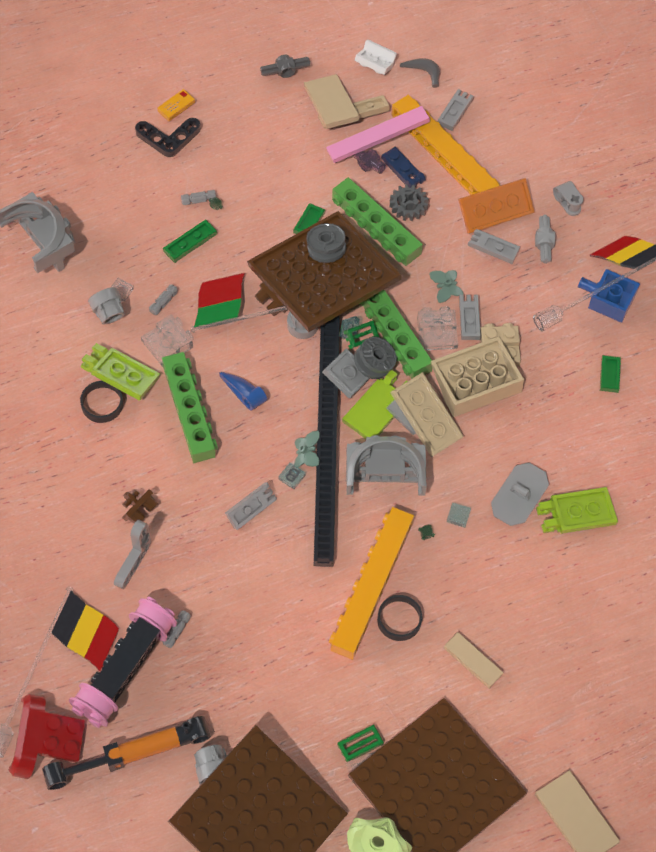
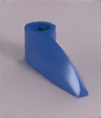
M219 373L221 379L250 411L267 401L265 392L259 386L255 387L248 381L229 373Z

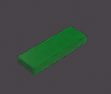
M205 219L163 247V252L176 263L217 235V230Z

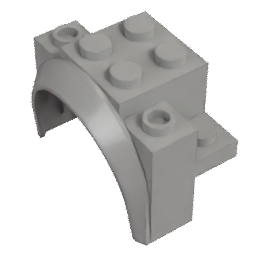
M31 192L16 202L0 209V227L2 228L18 219L19 224L41 250L32 257L34 269L37 273L51 265L58 272L65 269L64 258L75 252V240L70 231V222L66 217L63 218L61 216V212L56 205L53 206L49 200L44 202L41 197H36Z
M377 435L366 437V441L362 444L359 442L347 444L346 495H353V482L418 483V496H425L427 488L425 445H420L419 443L410 444L406 441L405 437H380ZM363 462H365V467H361L360 465ZM405 462H407L410 466L405 467Z

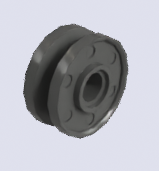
M324 223L313 227L308 232L306 238L307 249L312 259L318 262L329 263L340 259L345 254V233L339 226Z
M379 337L367 338L354 354V362L358 370L364 376L371 379L385 377L395 366L397 359L393 347L386 340Z

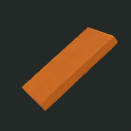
M526 178L458 199L468 234L473 233L476 229L482 230L535 213Z

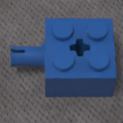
M606 269L600 282L594 283L582 277L578 288L592 293L589 309L622 323L637 294L640 283Z

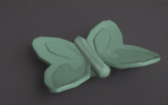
M436 270L430 272L431 280L439 283L437 288H441L437 294L439 303L447 301L451 295H464L460 287L456 286L457 272L455 270L446 273Z
M312 431L305 438L295 440V446L298 449L296 454L299 455L295 459L294 468H298L304 463L311 467L319 465V458L316 453L311 452L316 450L314 445L320 438L319 431Z

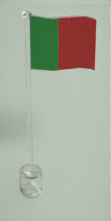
M245 273L202 282L200 286L198 313L195 325L191 327V332L195 333L197 330L287 310V308L283 306L238 317L242 304V283Z

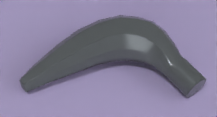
M419 58L400 63V67L427 71L431 76L432 87H439L440 68L434 61Z

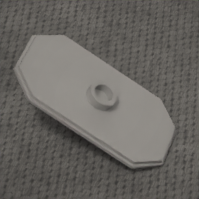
M531 463L515 466L491 502L494 517L509 526L525 523L549 486L546 472Z

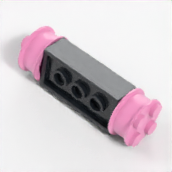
M151 597L141 598L139 600V607L135 612L129 614L132 622L126 630L125 638L118 640L114 647V654L112 656L109 654L102 664L104 666L102 671H97L90 681L92 684L80 683L79 692L74 698L71 697L69 699L70 704L73 706L71 710L80 717L84 715L90 719L89 722L97 728H100V726L106 727L108 725L107 720L112 712L118 711V706L115 704L158 640L166 641L167 633L171 627H176L177 621L174 618V612L168 608H162Z

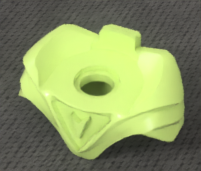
M387 817L375 820L354 818L347 831L348 847L351 852H410L412 846L399 834L394 821Z

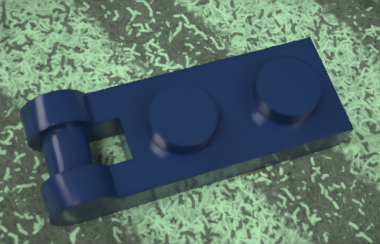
M396 146L382 154L381 159L409 188L412 185L416 187L418 183L422 184L426 181L424 174L419 172Z

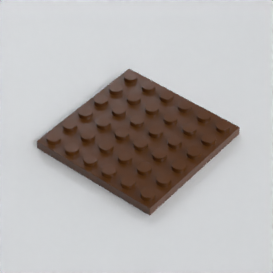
M339 211L247 261L249 268L308 332L402 280L400 272ZM324 223L339 226L344 231L346 238L345 254L340 259L329 263L318 262L312 259L307 249L306 238L308 232L313 227Z
M445 698L348 774V777L381 817H387L394 821L401 837L412 846L410 852H459L527 794Z
M254 725L167 822L198 852H316L348 813L257 725Z

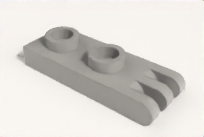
M460 89L456 91L438 119L442 127L451 131L454 130L474 98L470 94L468 99H466L467 92L460 96L462 92Z
M478 229L474 231V235H472L471 240L468 242L469 247L510 264H513L520 249V246Z
M459 295L461 340H480L478 295L473 296L474 301H471V295H466V301H464L463 295Z
M267 482L263 483L225 512L234 529L238 530L276 501L277 498L275 495H272V489H268L269 484Z

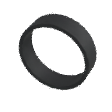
M96 381L89 384L82 391L80 397L81 408L89 420L97 423H106L114 420L121 413L123 398L119 389L104 381ZM98 388H108L115 391L120 397V403L116 410L104 416L89 413L83 404L86 396L91 391Z
M391 596L379 608L377 617L378 627L389 639L395 641L411 639L418 633L421 627V608L415 600L408 596ZM393 602L410 604L418 613V626L412 632L404 635L389 632L383 626L380 619V614L384 607Z

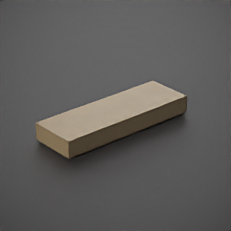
M458 632L445 644L444 649L489 689L503 675V672Z

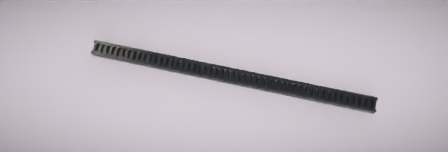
M339 316L320 326L317 431L320 432V438L317 441L319 465L316 466L313 566L333 567L338 387L322 372L339 356Z

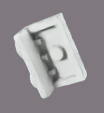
M366 40L363 50L356 54L354 61L360 63L361 66L373 69L378 74H386L393 68L397 53L371 40Z

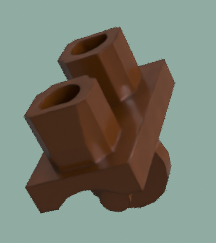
M262 282L259 285L261 289L255 295L256 299L262 305L270 299L272 302L266 308L273 316L277 315L280 311L283 313L288 311Z
M150 489L139 500L136 499L140 494L137 490L132 494L129 492L124 493L123 496L126 501L122 505L125 508L130 504L133 505L122 517L125 521L129 519L134 524L137 520L142 521L145 516L138 510L139 507L142 505L147 511L151 512L158 504L151 496L153 492Z

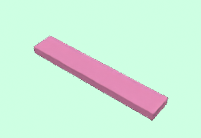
M420 106L326 147L333 163H336L430 122L423 107Z

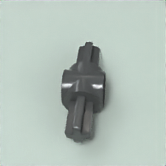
M281 55L275 60V64L261 66V75L266 76L277 73L282 78H289L294 75L296 69L310 66L309 57L293 59L289 55Z

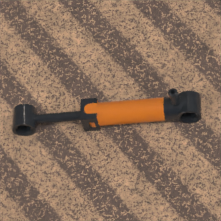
M197 716L183 722L181 725L125 743L117 744L115 742L103 746L105 756L65 769L62 762H54L44 766L42 771L47 789L56 790L68 784V776L108 764L110 772L125 768V764L190 743H202L211 736L205 717Z

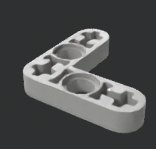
M137 520L132 527L130 536L133 548L114 580V585L121 589L126 588L151 544L149 526L141 520Z

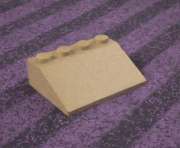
M500 337L431 361V366L444 400L453 417L521 393L523 389L524 379Z

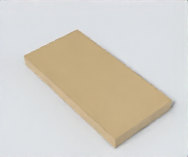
M337 74L304 82V87L326 129L359 121V115Z
M423 372L390 392L431 457L464 437Z
M570 770L535 792V796L574 852H607L619 844V839Z

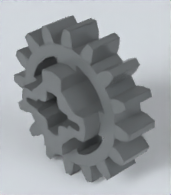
M405 184V188L398 186V191L393 190V195H390L389 207L392 208V213L397 212V218L403 216L404 221L406 218L412 221L413 217L419 219L420 214L425 215V210L428 209V197H426V192L421 193L420 187L415 189V185H412L409 188Z

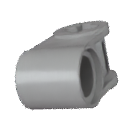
M568 181L554 187V197L566 213L571 216L580 214L583 196L575 188L573 182Z

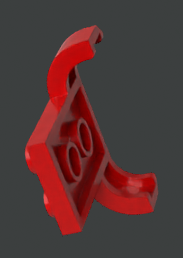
M28 693L22 697L23 708L13 761L8 769L11 775L29 779L34 770L37 755L77 763L80 756L85 720L45 712L46 699L44 696Z

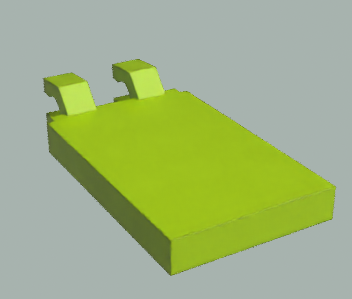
M97 343L92 347L93 352L91 356L86 354L82 358L81 368L139 401L160 376V373L116 349L111 348L108 350Z
M391 370L384 380L377 379L342 418V422L365 439L375 435L379 436L395 418L386 408L394 400L390 392L395 390L392 385L397 381L396 377L398 374Z
M607 487L552 495L550 500L538 503L539 507H536L538 515L552 513L553 519L544 520V524L541 525L543 533L557 530V533L563 534L613 526L618 523Z

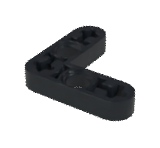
M188 118L169 137L146 121H140L135 125L136 136L166 157H174L201 130L200 121L197 118ZM178 135H184L186 138L183 140H178L176 137ZM156 136L161 138L158 142H154L151 139Z

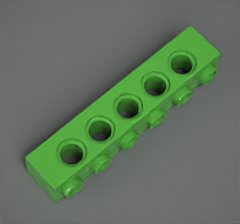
M349 177L333 188V202L340 206L349 217L356 220L361 228L368 231L374 240L380 242L386 251L391 252L398 262L407 266L422 254L423 244Z
M385 290L359 304L364 307L366 316L374 321L377 332L381 333L383 339L393 347L396 353V361H400L403 371L407 376L409 375L412 379L422 372L424 375L432 372L431 358Z
M184 352L162 357L163 369L193 464L216 458L215 450H218L215 438H211L210 434L213 432L210 422L206 423L205 420L207 412L205 406L200 404V401H202L200 390L195 389L197 381L195 375L191 374L189 370L192 369L190 359L185 357ZM183 389L189 390L187 392H182ZM188 405L194 406L192 408H187ZM194 421L200 422L198 424H192V422ZM204 438L203 441H198L197 439Z

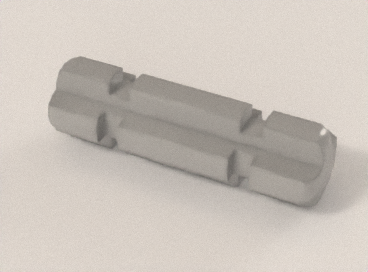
M208 190L207 193L205 191L191 193L189 196L188 194L181 195L183 205H189L190 202L192 204L207 202L206 200L208 199L209 201L216 200L215 190Z
M169 285L166 288L167 291H163L155 300L156 303L150 305L149 311L152 314L157 315L161 311L160 308L163 309L172 299L171 296L174 297L178 291L174 285Z
M184 610L177 616L176 627H171L167 640L162 641L163 645L168 648H172L175 639H178L185 627V623H188L191 617Z

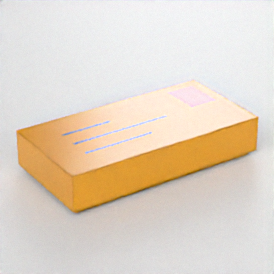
M182 89L157 107V110L165 119L171 121L195 103V99Z

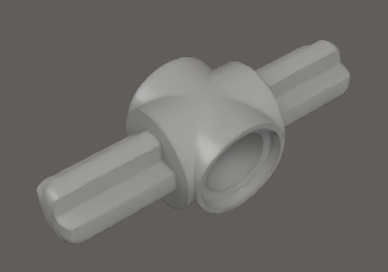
M547 215L539 217V229L535 234V247L540 250L541 262L547 264L551 262V249L555 246V231L550 228V218Z

